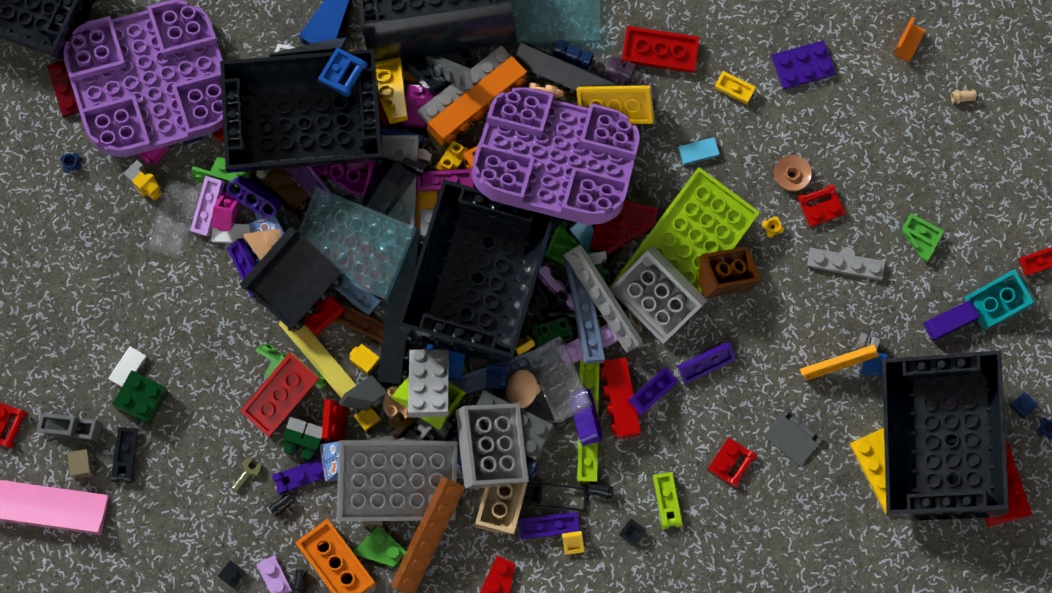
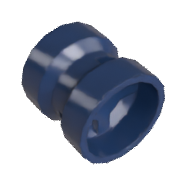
M560 39L553 55L570 62L577 46L568 45Z
M577 46L570 62L588 69L594 53L590 51L585 52L581 47Z

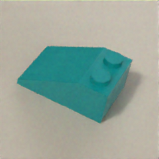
M1017 269L1008 272L964 297L966 301L972 300L981 318L977 321L982 330L1007 320L1038 303L1021 272Z

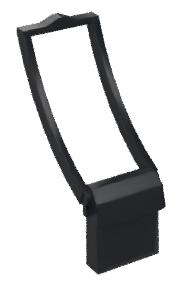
M528 482L523 502L537 507L587 512L589 489L569 485L534 484ZM542 486L585 491L583 509L542 505Z

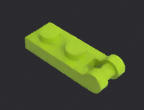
M667 472L653 475L662 530L669 529L671 526H676V528L682 527L673 473ZM667 513H673L674 518L667 519Z

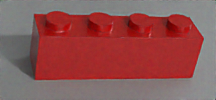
M625 357L604 361L602 367H600L601 379H605L606 386H603L604 396L609 398L610 403L607 405L608 416H612L613 423L610 424L611 433L616 435V440L638 437L641 431L637 411L628 402V399L633 396L627 359Z

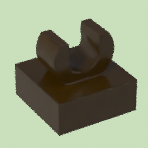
M401 412L395 414L389 421L390 426L395 428L390 434L395 439L399 437L415 421L414 417L404 418Z

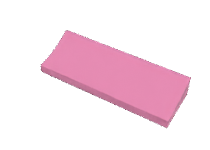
M0 480V521L102 535L109 496Z

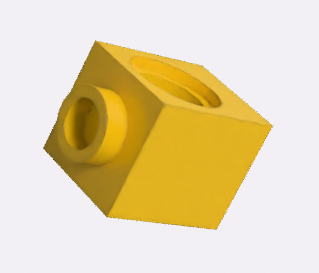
M363 344L359 347H354L349 354L351 356L349 358L350 363L368 377L380 363V357Z

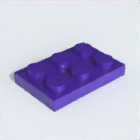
M824 40L771 55L783 90L835 76L836 74Z

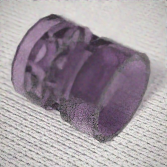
M612 55L603 76L611 80L617 79L618 83L628 86L635 72L636 64L629 61L623 62L622 58Z

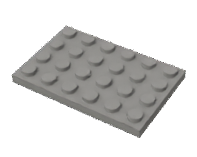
M339 440L337 521H421L441 477L443 476L457 482L458 441ZM456 508L451 516L450 521L455 520Z

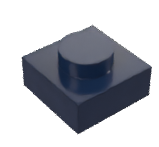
M1024 391L1010 406L1025 419L1038 404Z

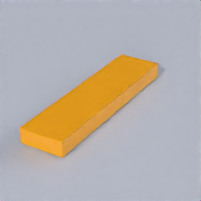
M874 344L801 368L800 371L803 378L807 381L877 358L879 354Z

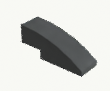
M41 413L36 432L99 443L104 424L96 420L80 419L75 416Z

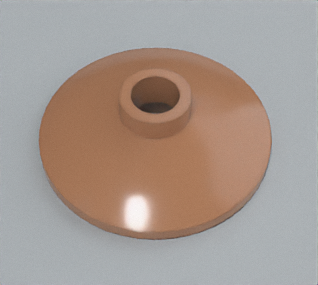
M785 156L775 165V180L785 190L799 191L805 188L811 180V167L800 156ZM794 173L795 177L791 178L788 174Z

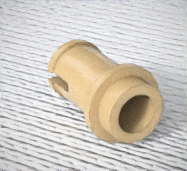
M956 89L954 92H951L952 103L960 104V102L976 100L974 89L964 91Z

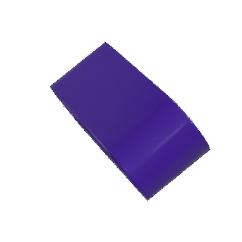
M236 176L226 187L229 196L263 217L271 218L281 208L279 198L243 176ZM235 184L239 185L241 190L237 189ZM251 194H254L257 200L253 199ZM267 204H270L273 210L268 208Z
M969 300L923 323V326L931 340L935 341L978 320L981 316L973 301Z
M585 388L570 393L569 400L582 446L586 447L603 441L591 390Z

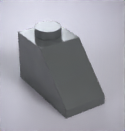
M371 375L346 392L338 403L340 406L368 411L372 407L375 409L384 402L383 397L387 392Z

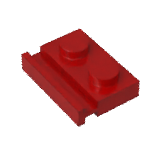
M332 399L324 401L322 439L332 442L346 440L348 407L340 406L338 401Z

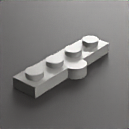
M810 247L806 267L882 281L885 261L855 256L854 250L850 247L843 248L840 253Z

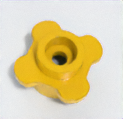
M776 216L762 222V227L765 228L766 235L769 238L784 231V227L781 226V222Z

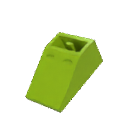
M409 376L391 397L407 409ZM449 382L448 416L420 418L441 430L459 407L465 392Z

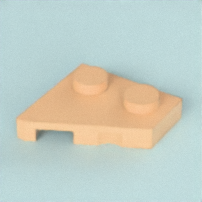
M273 229L245 233L243 236L261 260L281 238V230Z

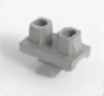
M420 417L415 421L418 425L417 429L422 433L420 435L422 440L427 437L431 441L434 439L436 441H445L452 426L447 421L441 430H438Z

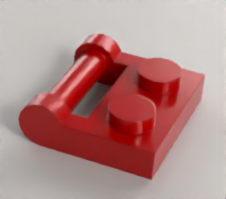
M833 184L805 196L804 194L797 196V200L810 228L845 215ZM827 195L831 198L811 207L807 205V202Z
M0 403L1 446L13 449L14 439L28 412ZM14 414L16 417L6 440L2 439L10 418Z
M728 437L707 470L737 489L740 485L739 481L752 461L757 459L758 455ZM742 454L746 458L732 478L727 474Z

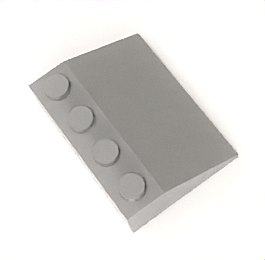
M654 246L648 249L610 288V291L662 344L707 301Z
M519 404L463 406L456 410L465 489L529 482Z

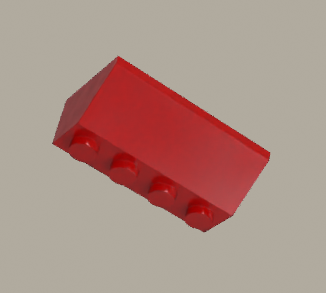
M1007 440L1009 512L1000 517L985 518L987 527L1018 521L1032 515Z

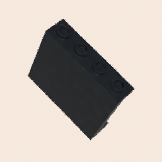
M290 226L239 285L244 290H248L288 327L287 330L294 332L295 330L299 331L304 326V320L308 316L311 317L318 310L317 306L321 301L325 302L330 297L331 293L329 292L343 282L345 273L296 228Z

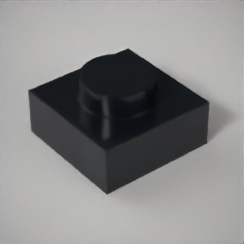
M630 518L619 533V536L635 547L646 532V529Z
M230 560L218 577L234 589L246 572Z

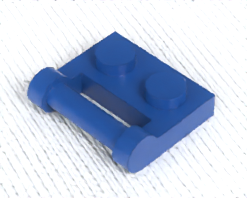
M336 48L319 76L318 82L338 91L345 97H349L352 92L351 88L368 64L364 60ZM351 63L354 64L355 68L345 85L340 84Z

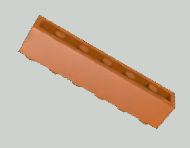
M511 56L430 120L427 131L441 146L451 143L461 131L465 132L473 121H478L484 116L497 95L502 92L506 94L512 92L513 88L521 87L526 82L527 71Z

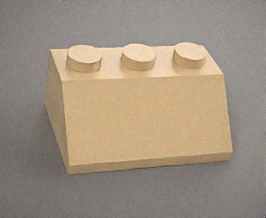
M528 482L485 488L475 528L494 533L514 535Z

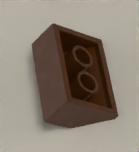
M748 247L705 253L700 256L698 283L705 299L750 291L762 281Z

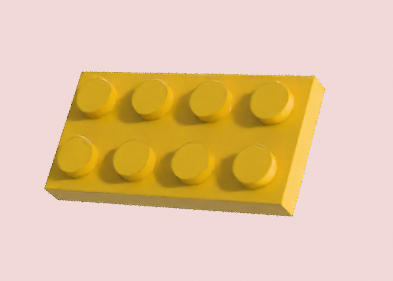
M651 85L578 87L576 89L578 106L589 108L590 103L615 109L629 117L631 124H653L655 121Z

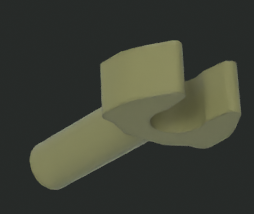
M253 457L242 462L244 472L231 487L236 492L239 491L250 476H258L261 473V463L255 469L249 468V465L254 460Z

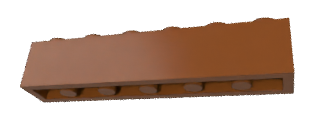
M443 476L441 477L393 578L392 587L403 593H416L465 489L464 486Z

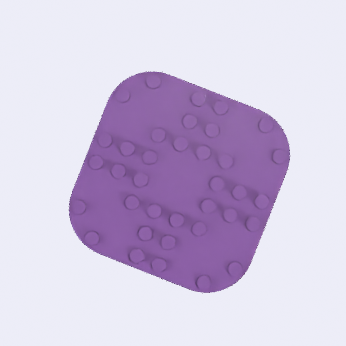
M181 0L165 1L147 6L146 11L115 19L107 16L86 22L72 32L73 35L69 41H66L63 53L64 61L89 141L99 151L117 157L132 156L205 136L223 127L220 61H223L210 19L201 8H196L189 5L188 2Z
M513 88L512 92L506 94L502 92L497 95L490 106L472 165L471 174L473 182L482 194L492 201L587 225L608 222L621 212L640 139L639 131L636 125L632 126L629 122V117L615 109L590 103L589 108L554 100L553 93L532 88Z

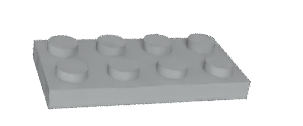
M410 350L408 417L448 416L449 350Z

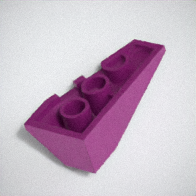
M408 84L406 95L408 120L403 122V126L427 127L428 125L417 111L442 91L435 90L429 92L424 86Z
M379 161L311 166V168L330 179L334 184L339 185L349 194L364 197L372 172L379 164Z

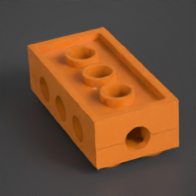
M328 519L295 542L331 593H367L376 586L374 580ZM328 544L329 549L326 552H320L319 548L321 545ZM334 560L341 561V565L338 568L331 567V563ZM345 576L353 577L350 584L342 583Z

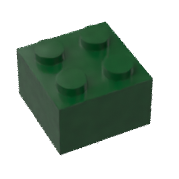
M131 370L112 405L115 409L150 426L169 391L166 387Z

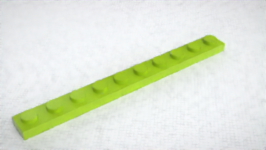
M594 303L595 311H599V309ZM597 319L600 328V319ZM584 359L580 360L579 390L585 388L591 390L598 415L599 363L584 364ZM578 437L577 482L597 483L598 443L583 447Z

